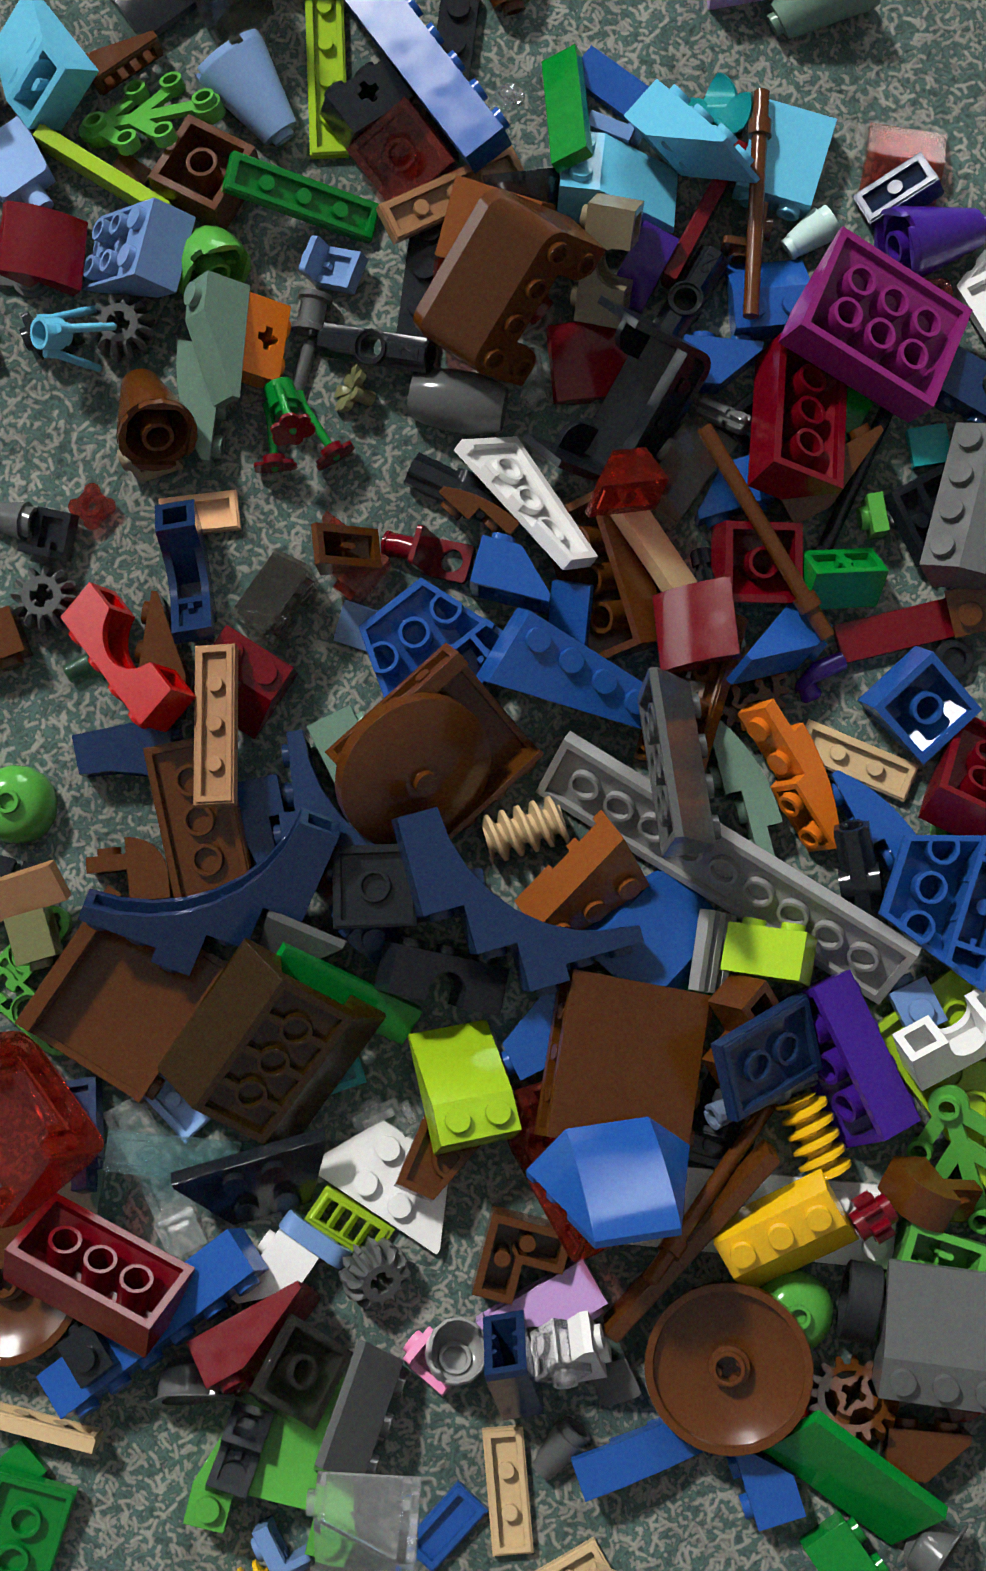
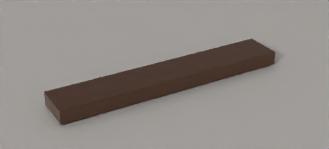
M763 1138L734 1170L687 1240L688 1248L678 1262L673 1261L658 1285L653 1286L643 1278L644 1273L648 1269L647 1267L603 1316L605 1335L615 1343L620 1342L780 1165L776 1149L771 1143Z

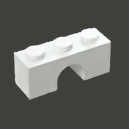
M976 989L964 995L967 1003L966 1012L957 1023L950 1027L938 1028L929 1015L892 1034L902 1065L921 1091L986 1057V989L984 993Z

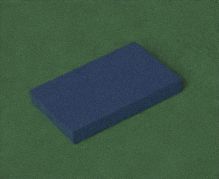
M797 992L711 1043L727 1119L735 1122L746 1118L823 1069L808 994Z

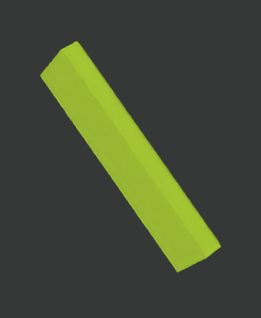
M40 124L33 133V137L43 152L129 205H134L154 197L171 205L167 199L46 125Z

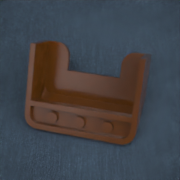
M502 188L491 189L483 194L477 202L413 315L414 326L425 338L477 372L523 386L535 366L536 355L529 346L519 343L518 340L558 275L571 280H581L589 276L595 270L606 249L571 217Z

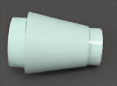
M826 205L819 209L814 207L780 242L791 259L795 260L799 256H803L832 242L841 226Z

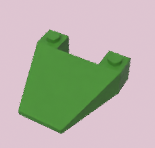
M277 1360L269 1373L256 1381L257 1388L249 1392L243 1400V1403L274 1413L270 1431L248 1496L315 1512L305 1554L345 1564L359 1511L357 1486L313 1470L345 1377ZM220 1437L193 1481L183 1524L224 1534L231 1518L235 1500L205 1490L206 1482L220 1447Z

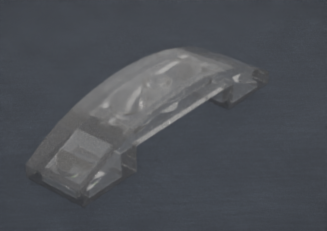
M131 1098L104 1112L103 1117L118 1149L124 1152L155 1218L156 1223L153 1225L165 1251L176 1258H180L208 1243L209 1240L195 1202L174 1190L171 1185V1172L180 1170L145 1102L141 1104Z

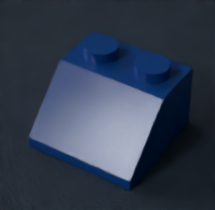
M802 259L761 263L759 317L752 320L743 318L745 264L729 265L725 271L730 336L743 334L752 336L754 340L775 339L783 332L794 305L810 280Z
M493 532L491 537L482 535L470 578L471 596L547 615L551 594L523 546L515 543L516 539L507 534Z
M914 646L857 700L888 735L923 765L982 711V708L933 651Z

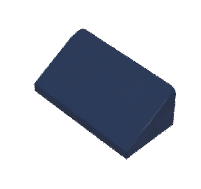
M919 152L852 197L874 232L876 222L883 221L884 214H880L883 209L892 206L926 207L944 194V189L940 179L922 152Z

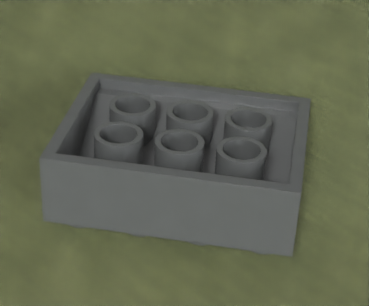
M956 422L919 564L932 587L986 590V423Z
M648 668L637 701L662 858L710 852L716 846L715 840L721 839V828L718 815H711L709 799L714 798V784L711 774H705L702 759L708 758V748L705 734H698L696 719L701 718L699 695L692 694L690 682L661 668Z
M888 1259L872 1372V1382L878 1398L986 1413L985 1271Z

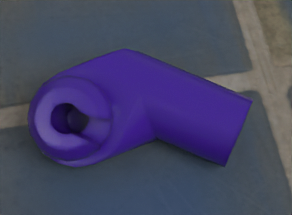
M836 652L810 664L795 683V693L799 692L803 703H809L821 697L822 692L817 683L847 669V661L841 652Z

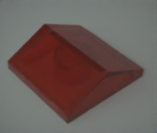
M405 96L346 149L386 201L434 180L455 161L436 131Z
M870 122L859 191L919 152H922L941 182L945 166L947 135ZM937 199L926 207H935Z

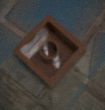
M188 114L176 132L178 135L177 141L165 149L148 175V179L153 191L170 201L172 206L195 216V220L204 225L218 226L226 230L245 201L221 192L230 153L235 150L259 159L256 147Z

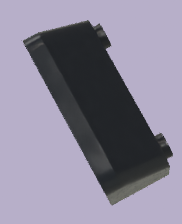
M601 295L597 303L622 319L615 333V343L618 349L629 356L591 424L581 420L568 423L562 428L554 443L526 433L522 440L560 469L612 489H625L627 494H632L642 489L650 478L710 372L711 360L708 354L641 314Z

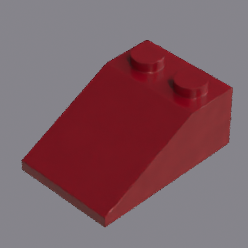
M976 717L944 745L926 788L918 818L954 835H986V722Z
M297 1280L187 1341L186 1343L206 1389L227 1395L234 1394V1396L240 1397L257 1388L256 1381L269 1373L320 1301L321 1297L318 1291Z

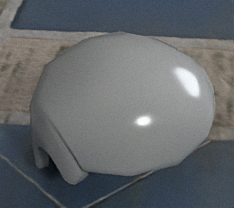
M463 1317L445 1319L432 1330L426 1342L425 1357L426 1363L437 1381L456 1387L470 1384L483 1372L484 1338L481 1334V1327L477 1323Z

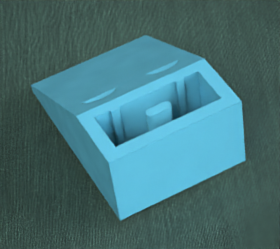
M19 0L0 32V78L5 98L28 129L36 130L40 124H44L52 130H62L99 70L44 0Z
M656 79L624 114L627 121L654 152L681 176L757 183L760 180L759 176L750 166L755 161L752 156L739 144L734 146L738 141L737 137L722 123L718 126L712 125L711 123L714 119L698 103L694 107L692 105L689 106L688 104L691 100L675 84L669 89Z

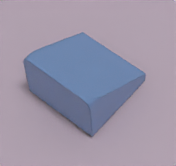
M344 600L333 641L367 652L358 626L378 610Z

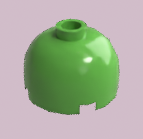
M210 225L195 228L185 243L178 290L184 297V292L189 282L208 270L245 283L251 269V258L242 243L229 231Z
M10 765L0 768V841L23 844L36 841L49 831L56 819L57 795L55 787L46 775L32 767Z
M797 1269L776 1277L759 1287L778 1298L796 1316L807 1335L811 1349L815 1348L826 1338L833 1324L834 1308L829 1291L815 1275L803 1269Z

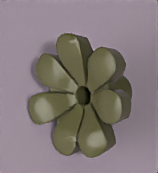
M356 362L352 365L351 371L348 370L344 376L343 382L345 385H339L336 389L334 398H339L335 406V411L347 413L351 410L353 404L357 402L370 407L376 399V393L364 387L367 374L363 372V367Z

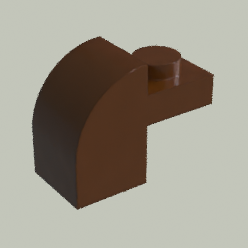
M124 837L126 853L122 854L121 847L97 849V856L86 857L87 874L101 875L127 872L130 898L151 900L174 898L165 852L151 842L135 837Z
M894 1156L877 1187L901 1216L921 1228L938 1233H944L949 1222L966 1223L983 1193V1189L975 1180L943 1179L926 1157Z

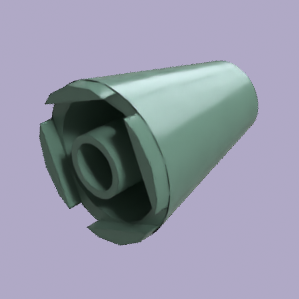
M773 0L769 4L771 13L766 18L777 37L783 34L789 40L871 11L880 5V0Z

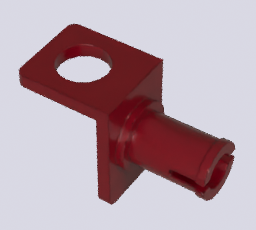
M423 525L417 526L414 537L386 531L381 541V553L384 556L408 559V563L425 576L459 584L467 582L476 552L475 547L472 545L439 539ZM452 551L460 552L463 558L461 567L454 572L445 571L442 565L444 557Z

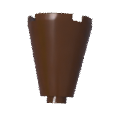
M135 369L127 373L122 379L116 433L120 452L138 469L154 472L175 467L177 460L185 454L188 457L193 452L198 440L197 424L192 413L151 370Z

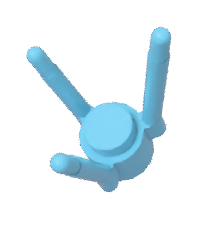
M96 305L85 306L54 314H37L30 326V338L35 348L43 350L44 358H57L100 372L102 370L100 364L61 351V349L71 344L73 333L116 330L117 325L113 322L69 324L64 321L72 317L78 318L97 312Z

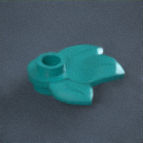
M721 72L717 73L712 80L704 99L689 98L691 100L688 104L689 106L692 105L694 107L698 103L714 119L711 123L712 125L718 126L722 123L734 135L748 125L753 112L754 100L752 93L742 92L738 94L732 80Z

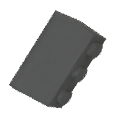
M358 1339L314 1464V1471L361 1487L364 1478L372 1481L380 1455L373 1453L378 1436L384 1439L387 1437L394 1414L387 1412L391 1397L393 1395L400 1398L408 1373L401 1371L404 1360L366 1341Z

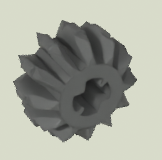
M110 294L108 299L110 305L105 307L103 304L96 303L95 308L100 316L88 317V323L113 322L122 329L123 333H117L115 330L89 332V338L93 343H98L97 350L102 356L110 353L112 360L119 363L123 357V352H125L129 361L135 362L136 355L133 350L138 348L142 353L148 354L149 348L143 340H155L156 334L150 328L155 324V319L152 314L146 313L147 306L143 301L140 300L134 304L131 295L125 294L119 303L116 297ZM127 322L128 329L122 328L121 323Z
M44 565L41 574H39L33 567L28 568L30 580L26 582L22 578H17L16 584L22 588V592L11 594V599L20 603L13 610L14 614L18 617H25L24 625L29 629L38 624L39 631L48 633L52 622L56 629L63 630L64 623L60 617L76 599L77 596L71 594L78 589L77 583L67 581L68 573L63 569L54 573L51 566ZM48 591L53 595L52 600H46L43 606L38 602L39 597H45Z
M368 1236L363 1247L353 1244V1255L342 1257L345 1267L338 1272L340 1281L343 1284L344 1293L350 1300L352 1299L353 1302H357L365 1310L372 1304L381 1310L384 1301L387 1299L396 1302L395 1293L400 1290H407L404 1279L411 1275L409 1266L406 1264V1255L399 1247H396L390 1240L384 1237L376 1242L375 1239Z

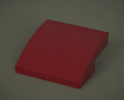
M7 200L3 203L0 226V275L29 288L39 282L72 297L81 291L88 222L50 208Z
M584 322L549 325L546 328L554 404L581 405L605 399L629 356L616 346L615 333L617 329Z
M731 576L687 584L652 596L661 669L669 673L702 669L701 664L741 659Z

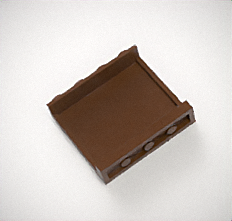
M445 642L328 748L325 753L337 765L343 746L358 724L376 708L397 697L413 693L430 692L446 695L463 704L478 718L487 733L491 747V768L486 787L478 803L447 831L451 840L461 830L471 827L476 822L478 815L486 807L503 798L508 787L520 776L530 773L544 753L528 739L467 666L469 663L464 657Z
M109 885L104 890L105 893L124 897ZM83 922L25 1006L15 1024L112 1084L138 1103L143 1104L147 1098L153 1101L163 1088L166 1079L161 1077L162 1074L157 1069L159 1062L223 971L228 961H224L213 953H208L201 948L189 976L183 973H170L163 970L158 964L151 962L154 947L133 944L122 935L111 931H97L89 927L86 922Z
M568 969L570 981L559 983L560 991L556 992L534 1135L557 1138L568 1128L650 1117L688 1143L691 1150L695 1138L694 1129L692 1128L694 1110L699 1105L701 1095L700 1088L698 1087L700 1069L704 1066L702 1058L706 1054L704 1046L705 1031L712 1019V1008L707 1002L711 995Z

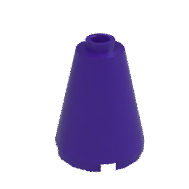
M892 206L881 211L880 214H884L883 221L876 222L874 228V246L923 278L982 247L986 241V216L977 208Z

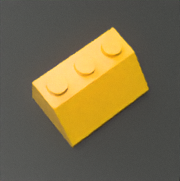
M822 1169L814 1171L741 1207L713 1238L714 1246L733 1279L758 1288L776 1277L795 1271L859 1240L856 1230Z

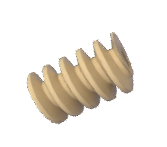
M550 796L544 797L543 810L539 808L534 800L529 802L528 814H525L519 805L514 806L512 819L508 817L504 810L498 811L497 823H494L488 814L483 815L482 829L493 864L495 852H498L504 861L509 860L510 848L512 847L520 857L524 856L525 843H529L535 852L540 851L542 838L546 840L550 847H555L556 834H560L566 843L570 842L560 805H556Z

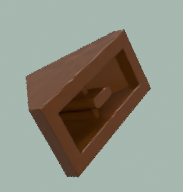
M318 522L311 524L314 562L320 576L382 568L378 529Z

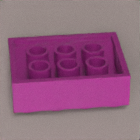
M843 226L837 232L794 305L778 343L909 423L934 408L973 310Z

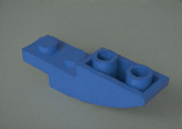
M839 770L828 775L836 808L841 805L848 820L860 819L869 821L873 844L878 842L881 847L876 851L878 858L886 871L889 872L893 868L903 835H916L915 832L888 802L857 779Z

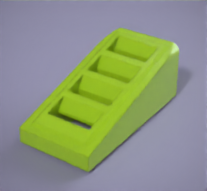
M330 1183L324 1188L304 1218L306 1222L352 1251L353 1244L363 1247L361 1244L373 1226L380 1229L375 1237L376 1242L383 1237L388 1240L395 1230L393 1226ZM333 1200L339 1205L329 1220L326 1221L321 1216ZM345 1209H348L353 1213L342 1230H339L335 1227V1224ZM359 1217H361L366 1223L356 1238L352 1239L348 1234Z

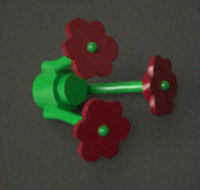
M280 377L264 385L263 391L267 401L262 403V407L266 416L269 454L262 457V462H255L253 464L256 473H277L297 469L298 466L294 459H286L285 454L278 453L277 445L283 446L288 443L299 445L303 442V438L310 437L315 432L324 445L320 452L322 457L316 461V467L319 471L337 463L354 451L355 447L351 441L341 444L339 440L334 442L330 440L308 405L303 390H296L292 378ZM298 407L301 408V410H302V412H303L304 414H301V415H298V414H297L298 411H299ZM274 415H276V417L279 418L278 423H275Z

